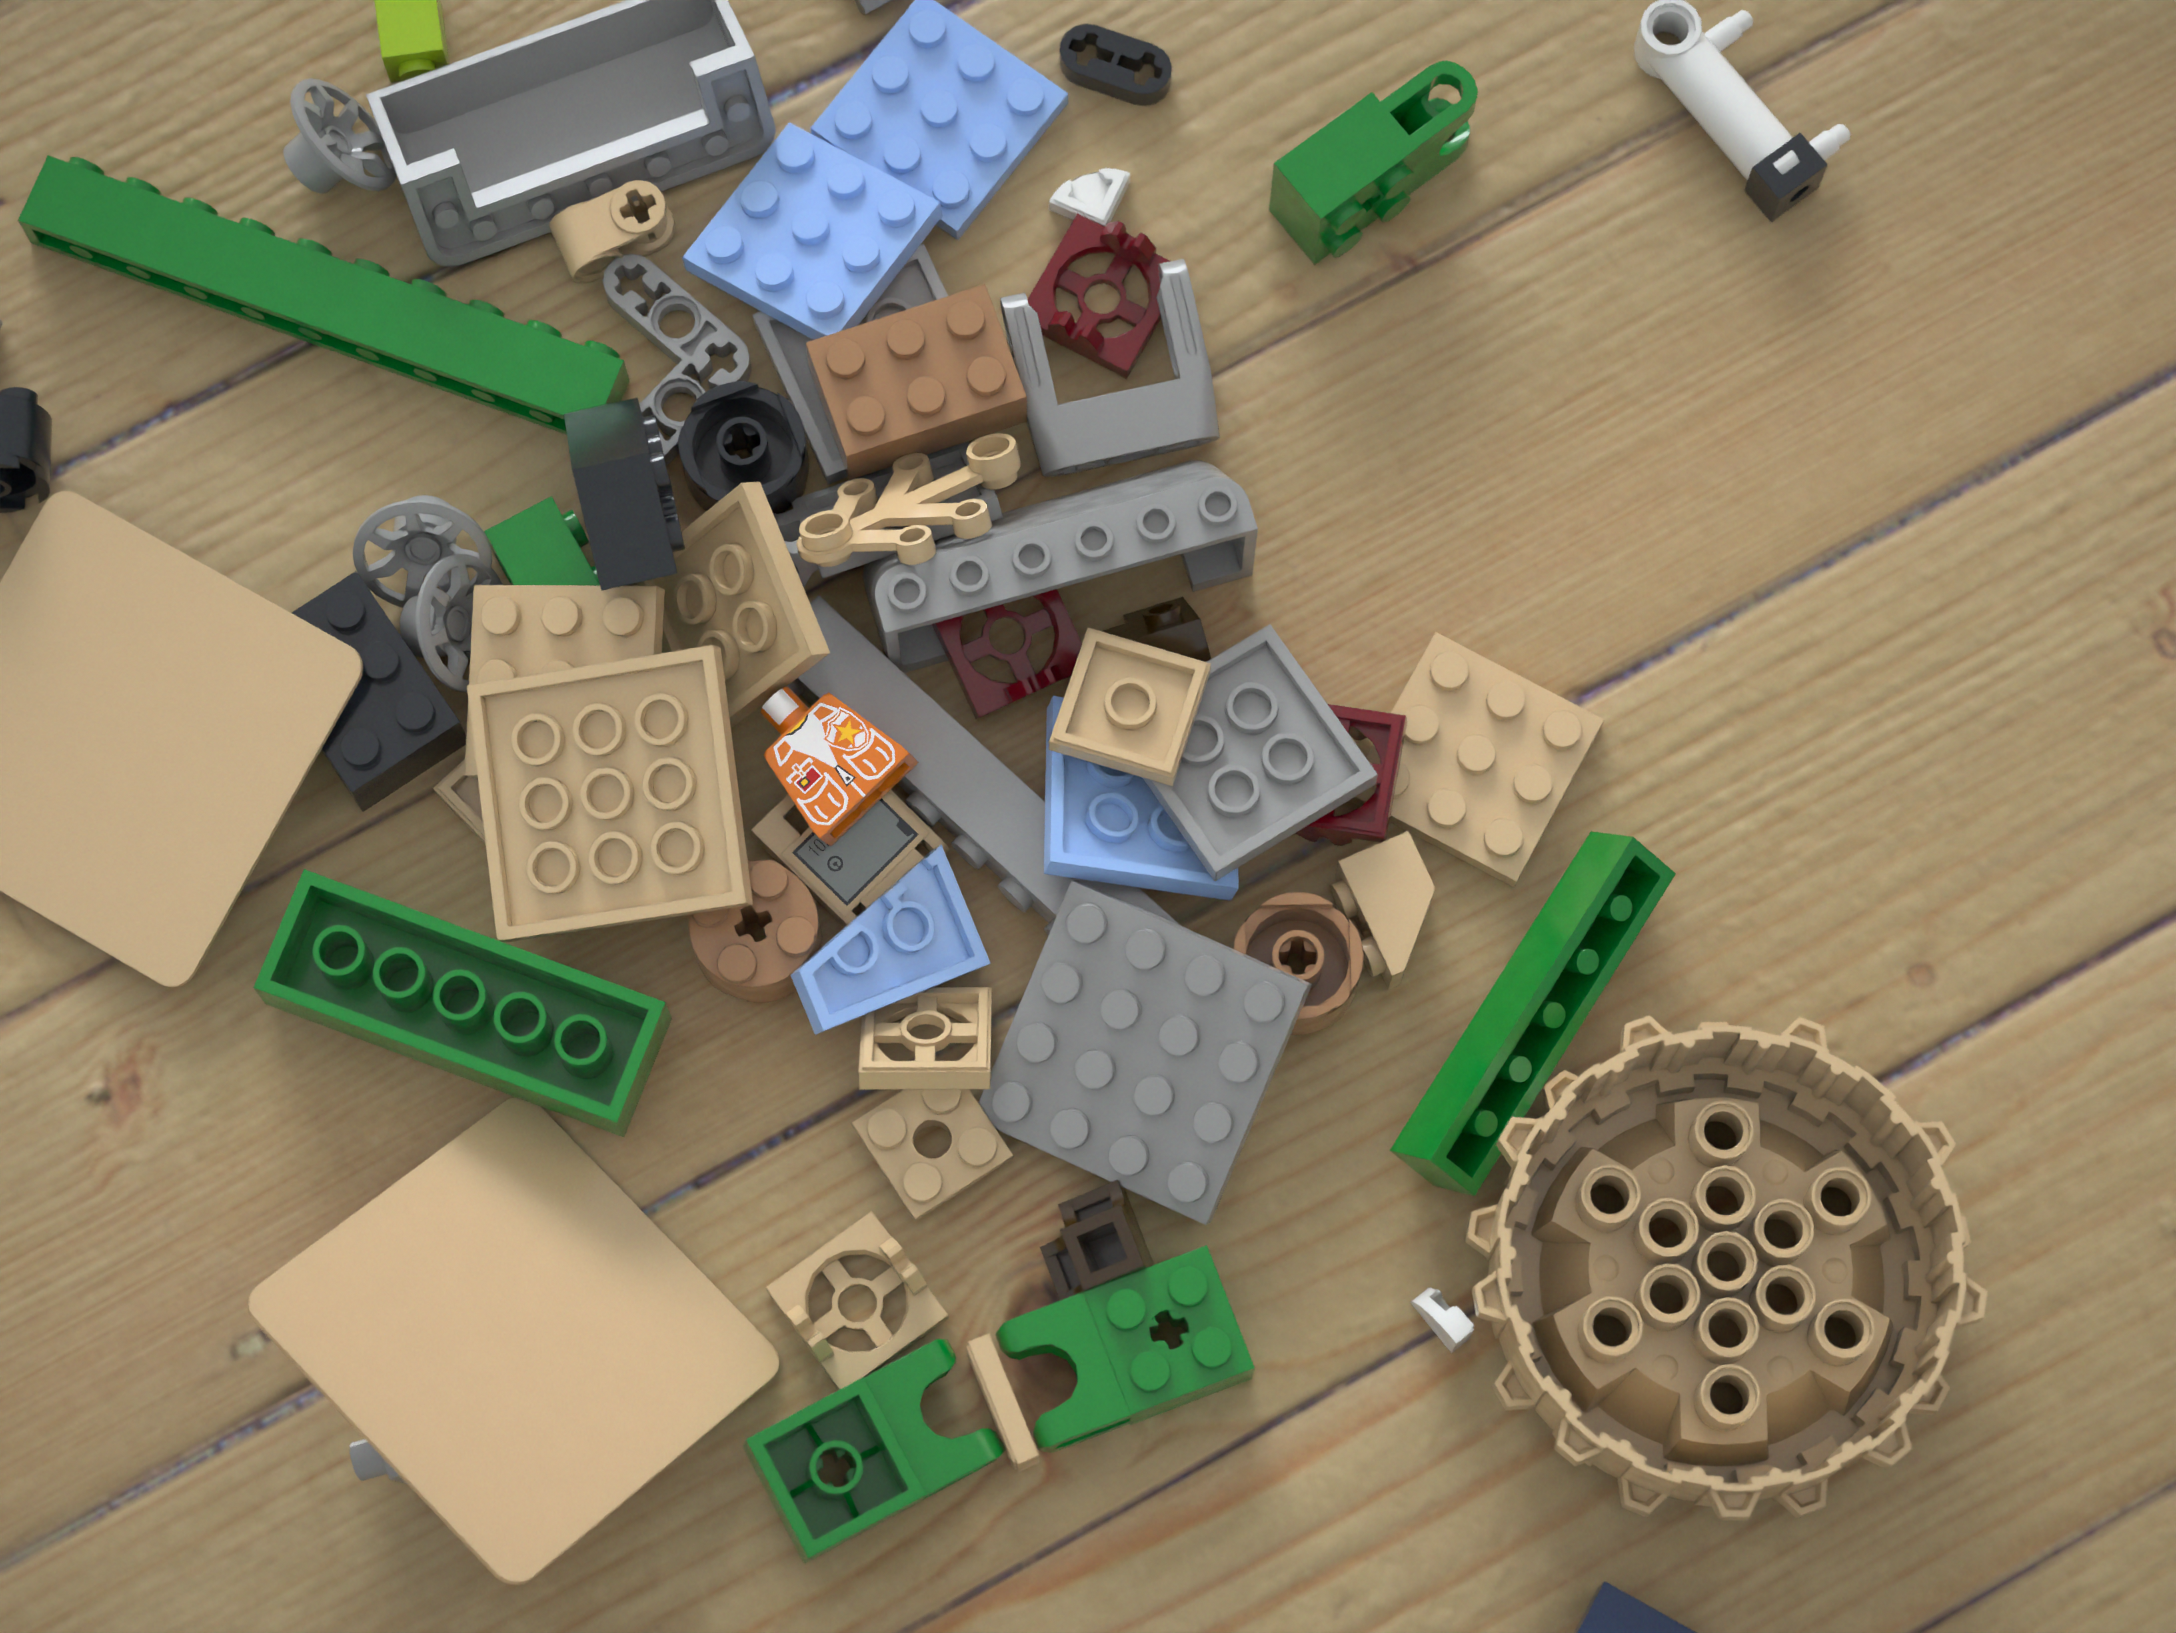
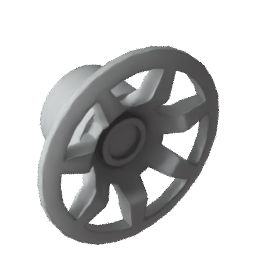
M312 78L302 80L293 88L290 104L292 114L301 132L284 147L283 153L289 169L303 185L314 192L323 194L329 192L343 178L358 187L371 191L385 190L395 182L397 175L376 121L354 98L331 83ZM306 92L311 93L314 104L305 101ZM331 96L344 104L338 117L333 116L334 101ZM359 117L370 131L355 134L351 128ZM381 150L385 164L378 155L374 153H365L363 151ZM364 168L376 177L364 175Z
M428 495L415 496L378 509L360 526L355 536L352 552L354 566L365 585L379 598L402 608L411 597L418 595L424 576L444 557L453 554H470L478 557L490 570L492 564L490 543L478 523L446 501ZM395 518L393 532L377 528L385 521ZM462 529L474 540L479 553L461 549L456 545L457 535ZM368 540L383 550H392L385 558L368 566L364 552ZM404 568L408 571L405 595L385 587L377 578L392 576L398 570ZM451 570L446 572L438 583V587L445 593L448 592L451 586ZM478 572L470 581V587L465 596L474 591V585H480L485 580Z
M453 554L437 562L427 573L421 585L419 595L411 597L406 602L400 617L401 636L412 653L417 657L425 659L430 670L440 682L450 689L459 692H467L469 680L462 678L471 653L473 592L465 596L470 587L466 567L473 568L485 579L480 585H503L492 568L490 570L478 557L470 554ZM451 570V586L448 592L445 593L438 589L437 586L445 573ZM440 657H449L448 668L442 663Z

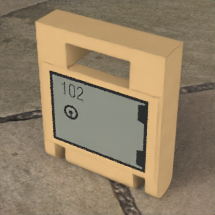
M892 790L884 795L832 846L819 839L810 826L800 834L785 820L797 808L789 794L751 830L750 834L779 864L795 874L805 884L811 895L843 927L857 917L852 911L858 905L865 910L924 858L915 849L920 843L929 852L942 845L945 854L950 851L946 843Z

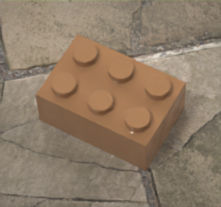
M986 284L806 342L809 370L849 480L891 467L898 458L912 453L928 455L1027 422V396Z

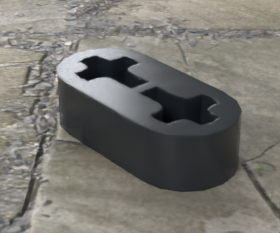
M1092 24L1074 26L1065 33L1061 40L1059 63L1062 73L1069 81L1078 86L1140 106L1158 103L1165 98L1170 90L1172 79L1170 58L1163 49L1154 44ZM1087 45L1097 47V58H1091L1087 66L1077 63L1076 52H1083ZM1144 64L1153 66L1155 78H1148L1145 85H1138L1134 82V72H1140Z

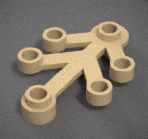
M997 433L974 440L966 450L969 465L933 481L934 476L927 455L922 453L904 455L893 463V475L879 500L874 483L870 479L858 478L842 484L837 490L838 500L832 510L815 513L800 524V536L796 543L799 556L803 560L815 563L818 566L832 567L847 561L852 552L897 551L898 559L901 563L916 565L930 560L936 553L931 529L925 525H952L955 535L963 539L984 535L992 527L985 501L981 499H968L959 503L939 502L977 484H981L983 488L994 490L1014 483L1017 479V471L1021 467L1015 439L1008 434ZM887 526H908L901 530H881Z

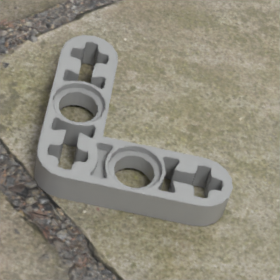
M626 254L623 255V258L617 257L610 262L604 271L603 284L608 303L620 316L677 364L640 403L642 417L655 415L657 426L663 433L671 437L668 441H665L659 431L667 467L679 454L678 438L681 427L685 423V421H673L662 412L667 398L673 394L687 393L697 401L705 393V390L699 382L690 378V376L696 374L698 380L702 383L713 370L710 357L715 353L722 358L733 353L735 370L731 373L725 369L718 370L708 380L710 389L729 382L748 381L752 366L748 348L739 336L650 260L641 255ZM640 275L643 276L644 291L655 301L650 311H648L646 301L636 292L630 290L624 296L621 295L623 292L620 283L621 278L626 276L634 281ZM681 310L691 314L695 319L694 328L685 337L670 338L660 330L661 320L669 312Z

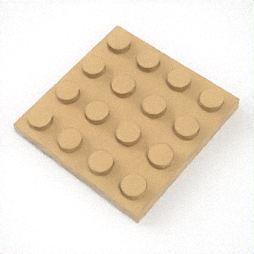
M709 645L467 685L498 941L512 942L753 905L720 647Z

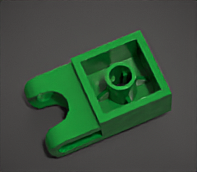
M1440 61L1430 65L1382 101L1371 92L1274 163L1269 211L1314 265L1330 253L1334 258H1337L1348 252L1361 239L1363 235L1361 231L1378 218L1382 222L1393 219L1409 204L1411 200L1409 195L1451 165L1464 153L1470 134L1468 120L1474 113L1478 95L1477 85L1471 73L1464 67L1451 61ZM1437 85H1450L1459 91L1461 100L1455 104L1440 98L1428 99L1431 90ZM1453 134L1454 138L1451 141L1446 142L1447 139Z
M1207 1245L1013 1318L1003 1323L995 1334L1001 1351L1009 1358L1021 1360L1030 1356L1051 1353L1066 1360L1076 1373L1077 1385L1071 1398L1055 1409L1043 1413L1035 1423L1033 1437L1038 1450L1049 1453L1068 1448L1125 1425H1133L1251 1380L1255 1370ZM1163 1322H1169L1172 1327L1180 1326L1185 1332L1180 1334V1346L1174 1349H1169L1165 1340L1154 1342L1150 1335L1158 1333V1324Z
M936 1339L745 1440L743 1448L804 1564L995 1462L1006 1450L1001 1438L992 1429L981 1428L972 1434L950 1439L935 1434L923 1421L920 1408L923 1392L935 1381L946 1376L956 1362V1354L947 1339ZM831 1454L835 1463L842 1458L847 1461L850 1469L843 1477L845 1486L834 1487L832 1481L825 1484L820 1480L818 1473L823 1468V1460L821 1459L823 1456Z

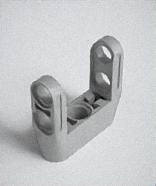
M1184 259L1158 264L1160 289L1157 301L1175 380L1058 405L1038 314L1028 304L1026 294L1021 293L1000 298L1009 349L1027 396L1026 423L1044 477L1068 475L1211 443L1220 438L1210 364L1192 285Z

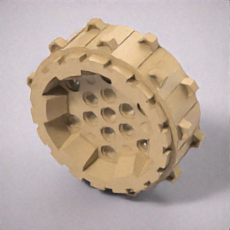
M1650 1015L1626 1023L1622 1029L1620 1054L1610 1058L1601 1065L1599 1063L1595 1064L1580 1076L1566 1070L1560 1072L1544 1085L1541 1091L1547 1112L1545 1117H1540L1539 1119L1511 1117L1496 1144L1511 1166L1510 1173L1504 1183L1507 1186L1498 1204L1470 1213L1465 1243L1485 1256L1486 1260H1489V1276L1476 1284L1472 1289L1476 1317L1491 1321L1495 1339L1499 1338L1508 1363L1492 1388L1505 1410L1535 1409L1553 1430L1551 1434L1556 1438L1554 1449L1574 1466L1583 1462L1589 1466L1594 1464L1604 1472L1618 1478L1621 1508L1647 1517L1667 1497L1694 1502V1505L1711 1506L1718 1520H1747L1758 1500L1774 1498V1501L1777 1500L1796 1519L1822 1510L1826 1507L1828 1478L1845 1466L1848 1469L1863 1458L1885 1469H1889L1912 1449L1905 1416L1908 1413L1933 1415L1939 1410L1950 1390L1949 1385L1940 1373L1950 1354V1351L1947 1350L1954 1329L1978 1323L1984 1318L1988 1291L1969 1279L1967 1273H1963V1249L1971 1243L1966 1217L1961 1216L1956 1193L1951 1192L1942 1169L1944 1162L1956 1146L1955 1141L1942 1121L1913 1122L1910 1116L1895 1101L1897 1097L1872 1075L1857 1065L1853 1067L1842 1059L1829 1054L1830 1050L1827 1049L1825 1027L1821 1024L1798 1017L1783 1033L1776 1035L1752 1030V1027L1728 1025L1727 1022H1701L1697 1030L1672 1034V1031L1667 1032ZM1715 1121L1727 1124L1735 1133L1736 1146L1728 1150L1716 1149L1706 1140L1704 1126L1709 1122ZM1598 1185L1614 1187L1623 1198V1210L1616 1214L1600 1212L1591 1201V1189ZM1721 1186L1732 1191L1738 1203L1737 1212L1724 1216L1712 1211L1706 1202V1190L1710 1187ZM1834 1187L1844 1191L1849 1196L1852 1204L1851 1214L1839 1217L1828 1213L1821 1202L1822 1189ZM1656 1218L1672 1220L1681 1231L1682 1240L1680 1245L1673 1248H1665L1656 1244L1649 1234V1222ZM1772 1219L1787 1222L1793 1228L1796 1236L1794 1247L1779 1249L1771 1245L1764 1234V1223ZM1722 1251L1732 1255L1739 1266V1277L1734 1281L1728 1282L1715 1278L1708 1270V1254ZM1659 1283L1674 1286L1682 1296V1310L1675 1314H1665L1657 1310L1650 1299V1288ZM1780 1284L1793 1291L1797 1298L1796 1313L1792 1315L1775 1313L1766 1301L1765 1292L1767 1287ZM1603 1315L1619 1319L1626 1331L1625 1343L1616 1347L1600 1343L1592 1330L1593 1320ZM1721 1316L1734 1321L1740 1329V1344L1732 1348H1725L1716 1344L1709 1334V1320ZM1830 1318L1846 1320L1855 1331L1856 1341L1854 1347L1851 1349L1834 1347L1825 1336L1824 1325L1826 1320ZM1723 1382L1737 1388L1743 1401L1740 1413L1727 1415L1716 1410L1710 1399L1711 1386Z

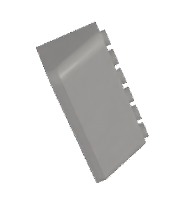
M626 0L366 94L426 253L433 262L442 266H459L550 233L549 223L560 211L572 205L597 198L623 186L627 182L635 180L648 181L657 186L660 191H664L754 158L771 145L776 132L755 55L728 0ZM637 196L631 197L633 202L638 200Z
M1192 460L1002 513L1003 518L991 521V529L982 536L963 539L952 534L935 540L936 553L930 560L916 565L903 564L899 561L896 553L865 564L863 570L865 591L884 655L903 673L949 661L932 626L933 623L1180 554L1192 592L1252 576L1258 527L1249 499L1243 488L1214 465L1205 461Z

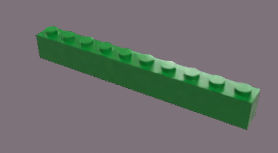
M47 155L18 219L30 243L566 435L564 414L622 401L630 382L624 360L619 359V353L607 345L596 341H586L583 346L563 339L562 334L557 329L546 323L529 320L524 325L504 318L505 315L500 309L487 302L473 299L470 300L469 304H465L448 298L447 293L443 289L428 281L413 279L411 284L389 277L390 274L385 268L369 260L358 258L355 259L354 263L338 259L332 256V252L328 248L313 240L299 238L294 243L275 236V232L270 227L259 221L241 218L240 222L237 223L220 217L212 206L200 200L186 197L181 203L161 196V191L144 180L128 177L125 182L105 176L104 171L100 167L82 158L71 157L69 162Z

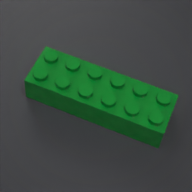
M305 869L301 874L253 987L266 1005L622 1137L625 1136L672 1020L667 1004L664 1001Z

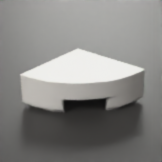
M1105 168L1099 169V172L1080 176L1072 181L1068 180L1051 197L1049 210L1072 220L1075 219L1078 213L1105 227L1107 223L1111 222L1130 183L1131 173Z
M1428 1288L1410 1303L1448 1350L1453 1353L1470 1339L1474 1331V1324L1457 1306L1450 1308L1443 1300V1296L1438 1289Z

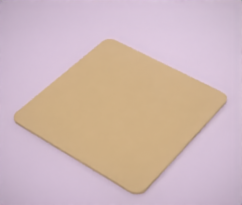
M72 491L55 493L43 505L0 582V891L157 983L167 987H179L186 984L197 972L357 687L363 673L361 656L348 644Z
M517 1097L504 1101L257 1285L251 1292L247 1304L249 1315L255 1324L490 1572L502 1582L511 1585L527 1583L772 1380L778 1371L780 1362L779 1355L774 1346L540 1106Z

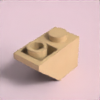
M1409 831L1339 860L1335 874L1337 882L1330 885L1339 911L1348 919L1351 917L1355 918L1364 937L1361 942L1363 946V963L1371 977L1381 974L1388 990L1399 986L1435 891L1434 883Z

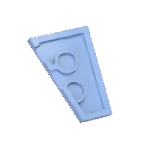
M942 845L929 852L791 974L815 1035L991 964Z

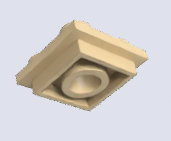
M903 1089L852 1122L853 1128L915 1221L1013 1158V1154L969 1089ZM926 1127H941L951 1136V1146L944 1155L938 1158H927L919 1154L915 1149V1138Z

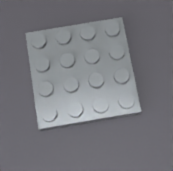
M1071 880L991 1071L990 1089L983 1090L978 1103L995 1129L1110 1182L1119 1180L1121 1187L1207 1225L1213 1219L1312 984L1079 880Z

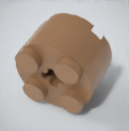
M748 861L753 905L689 914V936L701 971L716 989L733 997L747 1000V1002L769 1003L785 998L796 991L791 974L821 948L822 932L814 899L805 884L795 874L776 861ZM752 923H758L761 928H764L766 938L755 942L753 937L747 934L746 927Z
M1305 892L1280 894L1262 903L1259 908L1250 914L1238 930L1233 948L1312 984L1291 1035L1315 1033L1339 1021L1353 1001L1363 966L1361 938L1351 920H1348L1341 911L1333 906V903L1325 898ZM1289 955H1301V962L1306 966L1304 974H1292L1290 966H1287Z

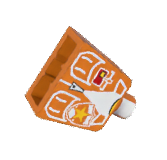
M786 686L770 697L760 710L765 719L781 734L763 754L764 758L812 831L829 846L838 841L919 763L903 746L829 692L808 708Z

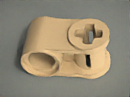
M635 180L627 182L623 186L590 201L581 202L560 211L550 221L549 228L573 281L576 283H589L602 279L604 271L610 262L617 257L623 258V255L636 254L644 257L667 246L674 236L675 221L672 212L666 206L665 197L659 188L648 181ZM637 196L638 200L633 202L631 197ZM647 210L650 219L645 223L639 224L636 215L641 211ZM653 232L655 236L653 238H649L648 234Z

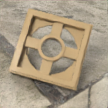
M933 987L862 1016L859 1089H990L992 1068V988ZM946 1016L952 1017L963 1023H951ZM901 1018H904L901 1023H892ZM924 1024L935 1025L944 1031L940 1036L926 1040L915 1038L908 1033L912 1028ZM879 1043H902L907 1049L915 1052V1061H892L880 1050ZM950 1043H975L972 1049L958 1061H935L936 1052L944 1049Z
M872 1211L766 1287L767 1292L838 1390L879 1370L949 1319L944 1308L927 1287V1283L917 1267L910 1262L901 1245L889 1235ZM846 1255H868L886 1262L891 1267L870 1281L864 1278H851L838 1259ZM822 1272L835 1290L832 1297V1310L812 1323L809 1316L808 1296L816 1276ZM904 1284L906 1312L900 1328L893 1335L881 1319L884 1310L883 1298ZM853 1286L868 1288L877 1299V1307L874 1314L863 1322L849 1321L841 1315L839 1310L841 1295ZM843 1327L853 1331L864 1330L876 1348L869 1351L849 1352L830 1345L826 1340Z

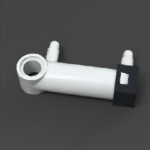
M1658 0L1652 3L1644 11L1634 45V55L1639 67L1648 75L1661 79L1744 176L1747 180L1744 191L1768 220L1773 222L1819 188L1828 166L1825 160L1839 151L1840 146L1850 139L1848 128L1843 124H1837L1829 131H1823L1810 142L1807 141L1801 132L1795 137L1789 134L1720 53L1741 38L1743 32L1753 26V18L1747 11L1741 10L1734 16L1725 18L1704 34L1701 18L1696 9L1686 1ZM1669 32L1677 36L1681 43L1665 45L1659 42L1654 34Z

